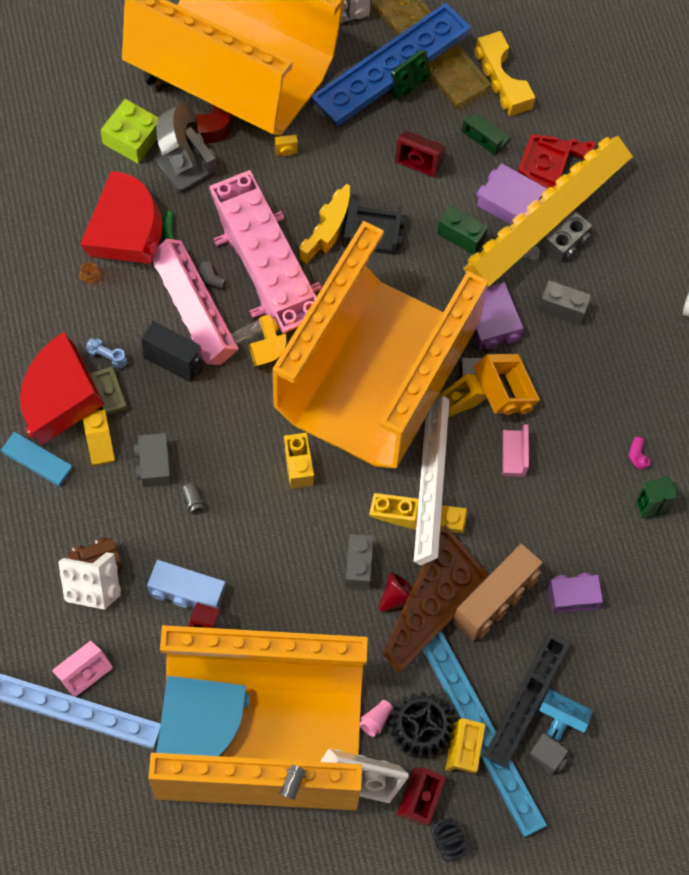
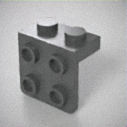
M191 127L185 130V135L197 163L195 167L176 175L168 155H162L157 159L158 165L178 191H184L216 172L215 160H217L214 151L205 146L203 137L200 133H195Z

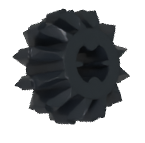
M452 817L444 818L432 825V837L441 858L445 862H455L467 854L468 849L464 835L455 819Z

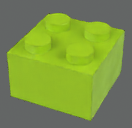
M124 99L101 128L102 143L139 164L157 141V121L159 117Z

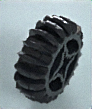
M425 692L421 693L420 698L417 697L416 693H412V701L404 696L402 699L403 704L397 702L395 705L398 711H391L390 716L394 719L389 720V726L394 728L390 730V736H397L393 741L395 745L403 743L400 747L401 752L405 751L406 748L410 749L408 753L410 757L416 751L418 752L419 759H422L423 752H426L428 758H432V749L437 754H440L442 751L440 746L447 748L449 745L447 740H452L454 736L449 732L455 729V725L449 723L454 720V715H446L450 711V707L445 706L442 708L444 700L439 699L436 703L434 701V694H431L430 699H426ZM424 708L423 712L419 715H406L412 709ZM431 711L439 718L442 728L437 727V724L430 719ZM426 716L424 729H421L418 735L419 723ZM402 722L406 723V726L413 730V739H410L405 734ZM423 736H438L431 742L419 743Z

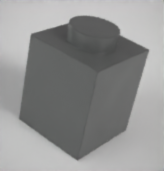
M543 733L527 759L549 775H552L555 769L560 772L568 761L564 758L568 750Z

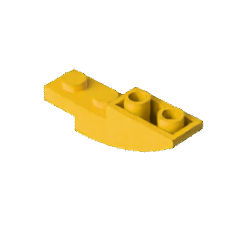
M346 184L342 189H338L334 193L332 201L329 204H324L320 209V223L315 227L313 235L309 239H305L299 247L300 260L307 264L320 249L328 253L339 238L348 214L350 185Z
M374 493L369 515L391 524L417 529L419 499ZM442 505L440 528L446 524L452 532L464 534L468 514L467 508Z

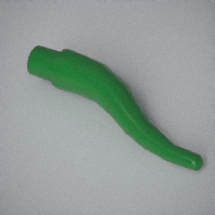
M165 211V216L162 220V232L165 240H174L172 233L174 213L172 211Z

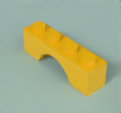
M498 31L478 38L474 52L476 58L481 60L485 75L489 76L493 91L498 93L503 110H506L509 117L532 110L535 96L527 81L513 79L503 71L501 64L507 59L509 46L502 32Z

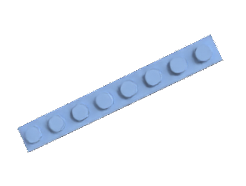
M0 674L1 702L150 749L155 748L159 737L160 723Z

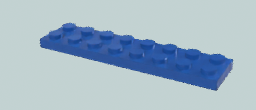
M444 3L311 96L312 101L338 127L393 88L391 72L421 49L427 52L428 61L431 62L471 34L472 28L447 3Z

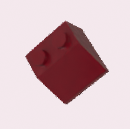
M405 131L397 140L395 163L435 178L444 159L446 146L437 141L423 138L417 133Z

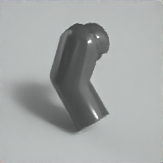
M204 261L201 263L198 272L203 283L223 289L226 279L215 276L211 262Z

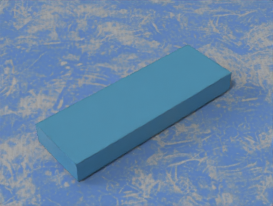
M16 432L11 435L1 449V452L59 487L73 469L72 465Z

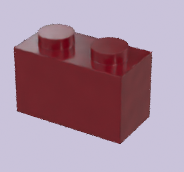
M413 768L397 816L418 825H429L446 777L426 768Z

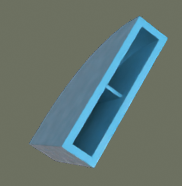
M167 676L156 753L223 756L237 735L243 708H248L250 694L245 693L246 685Z

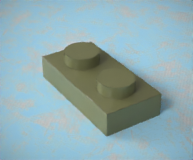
M113 367L91 373V377L105 404L102 406V409H105L106 416L127 410Z

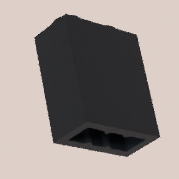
M152 321L141 338L144 358L191 383L195 376L198 377L203 370L201 345Z

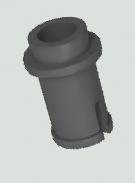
M189 483L183 486L182 490L188 503L187 510L191 511V514L203 512L205 502L201 500L197 484Z
M291 764L290 769L287 768L286 770L289 772L279 794L295 800L302 779H306L307 776H305V769Z

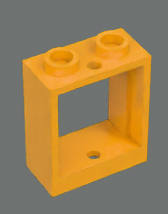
M487 354L473 366L494 414H526L532 411L533 406L540 401L519 354ZM498 374H505L515 398L509 399Z

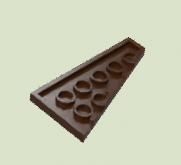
M446 524L440 528L438 558L423 564L382 652V655L397 672L402 671L455 616L456 609L489 577L487 572Z

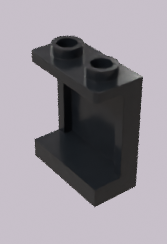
M350 199L343 248L348 247L360 225L365 221L384 230V235L374 252L395 255L396 248H401L403 234H399V228H404L406 215H402V207H398L397 212L359 207V200Z

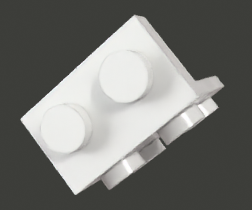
M106 552L94 563L66 558L59 561L63 594L67 602L105 610L121 596L117 565L113 553Z

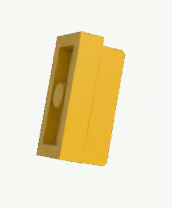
M461 718L454 723L455 729L452 731L454 736L450 740L445 771L451 772L454 769L474 774L478 770L485 724Z

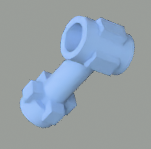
M91 338L86 345V351L90 355L95 356L99 354L112 360V367L122 369L128 363L125 351L121 349L112 351L102 346V341L99 339Z

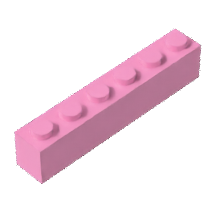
M166 239L157 247V252L152 259L154 267L163 279V284L168 289L174 305L178 308L182 321L190 331L192 340L201 345L202 359L206 364L222 365L238 350V347L182 241Z

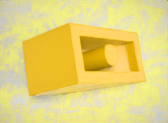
M466 374L437 396V398L444 396L449 399L448 417L476 407L487 399L477 375Z
M105 409L94 411L83 418L92 466L115 462Z

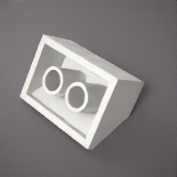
M328 749L320 761L362 764L360 797L385 803L391 802L408 779V773L399 765L384 760L379 761L367 758L363 755L345 753L337 749Z

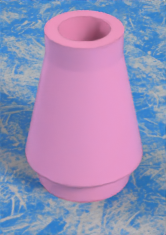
M382 700L376 707L361 717L360 728L372 737L380 734L391 711H393V706L386 700Z

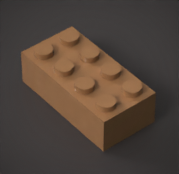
M521 543L456 609L452 624L472 642L478 637L483 639L491 630L490 626L493 622L496 621L498 623L506 615V610L510 604L514 607L523 597L522 593L525 589L530 590L538 582L537 578L542 573L540 568L543 562Z

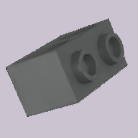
M573 210L543 237L541 247L560 263L565 258L570 259L577 251L576 248L580 244H586L590 239L592 224ZM557 243H563L565 246H560Z

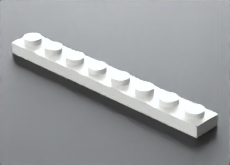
M444 396L435 400L425 418L414 562L419 565L438 558L449 399Z

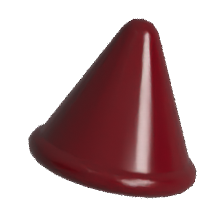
M396 573L388 575V581L379 604L381 612L403 607L412 590V587Z

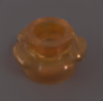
M86 262L81 265L80 272L78 273L81 281L91 284L96 279H99L100 271L98 266L92 262Z

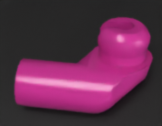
M634 437L629 451V458L636 468L644 470L651 463L650 458H647L641 452L645 440L640 437Z

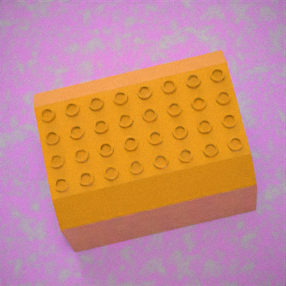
M125 0L122 60L275 135H282L324 80L335 55L344 0H180L178 5L167 0Z
M363 221L273 367V406L293 426L374 467L397 468L480 323L489 281L467 271L445 311L442 312L382 283L366 266V263L382 239L384 230Z
M162 625L160 653H166L167 656L166 682L167 676L246 685L245 693L250 694L248 708H243L237 735L223 756L151 753L148 779L154 799L357 810L361 792L362 764L320 761L328 749H337L345 753L358 755L363 665H366L368 637ZM291 764L305 769V776H307L306 779H302L295 800L279 794L289 772L286 770L287 768L290 769Z

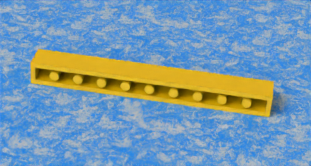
M616 136L611 139L606 137L598 143L599 148L589 151L584 156L585 160L582 163H576L570 168L571 172L568 175L565 174L557 179V185L554 188L550 187L541 194L542 198L539 201L535 200L527 206L528 211L517 215L512 220L513 224L510 227L506 226L497 233L499 237L483 245L484 250L481 253L477 252L468 259L469 263L463 268L465 272L469 271L488 280L487 287L495 282L633 157L620 137Z

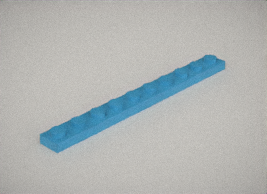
M440 631L422 650L459 719L464 718L485 724L480 758L523 838H526L547 825L512 760L510 759L504 769L483 757L496 731L442 631Z

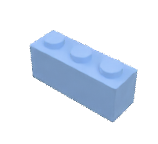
M160 560L156 561L147 584L148 593L153 598L172 600L175 605L183 608L187 606L194 608L197 602L219 607L226 589L225 581Z

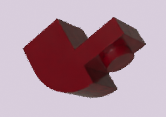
M213 104V113L196 115L198 133L203 137L205 144L223 140L231 130V113Z
M197 602L190 618L189 627L218 629L222 608Z

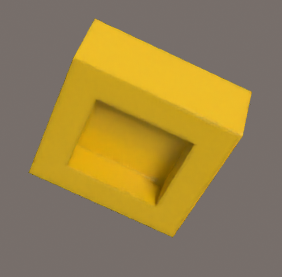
M297 136L275 137L276 156L297 154Z

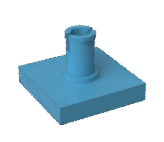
M548 689L539 710L554 718L547 734L552 737L555 730L558 729L554 738L557 740L562 739L567 725L584 733L593 712L592 709L551 689Z

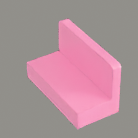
M523 424L521 431L503 430L502 476L525 477L529 468L527 424Z
M90 641L52 671L61 680L68 692L76 697L113 667L102 650Z

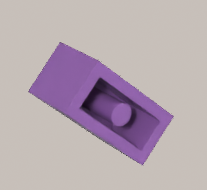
M582 573L577 575V577L568 578L566 575H560L551 579L548 585L552 614L597 610L603 603L598 575L591 576L590 573Z

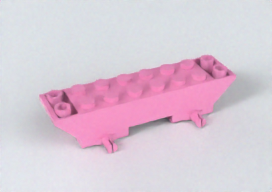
M250 170L211 185L210 191L220 217V222L224 228V234L213 238V242L216 247L228 242L234 248L237 256H240L254 283L261 306L249 310L251 318L254 319L263 314L265 316L270 314L272 319L275 318L278 328L283 333L298 328L316 299L314 293L321 291L322 288L319 282L313 285L309 284L277 222L285 220L282 211L275 214L272 213Z

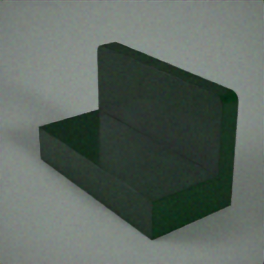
M476 114L474 117L468 115L463 121L462 132L493 155H496L510 140V136L480 114Z

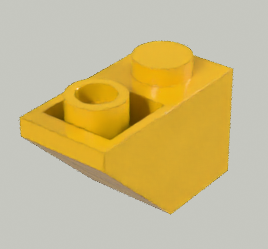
M307 433L284 436L290 489L313 486L314 473Z

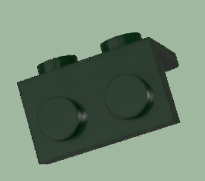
M424 49L418 51L391 72L393 88L389 92L397 100L410 94L414 88L425 83L431 77L428 56Z

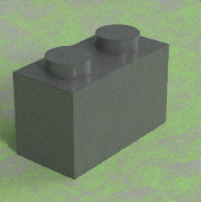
M548 281L538 311L581 325L591 295Z
M166 433L138 435V444H134L135 458H140V465L136 466L137 480H142L143 487L171 485Z
M349 534L345 588L369 590L373 536Z

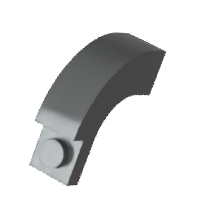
M188 101L182 102L163 112L157 121V139L162 155H168L176 175L197 165L185 135L186 127L197 121Z

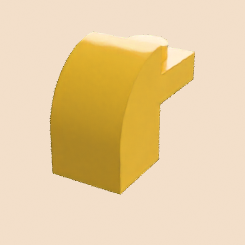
M270 314L259 318L265 340L248 345L254 367L274 361L283 353L286 346V334L276 335L278 325L275 318L272 319Z

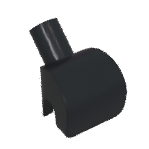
M148 72L145 74V83L147 85L153 83L155 87L153 89L154 92L161 90L164 86L176 87Z

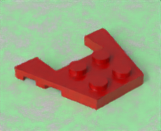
M531 134L517 172L545 187L546 190L550 187L554 188L557 185L556 180L561 177L568 154L585 160L584 156L594 149L596 142H578V139H570L569 141L559 140L558 137Z

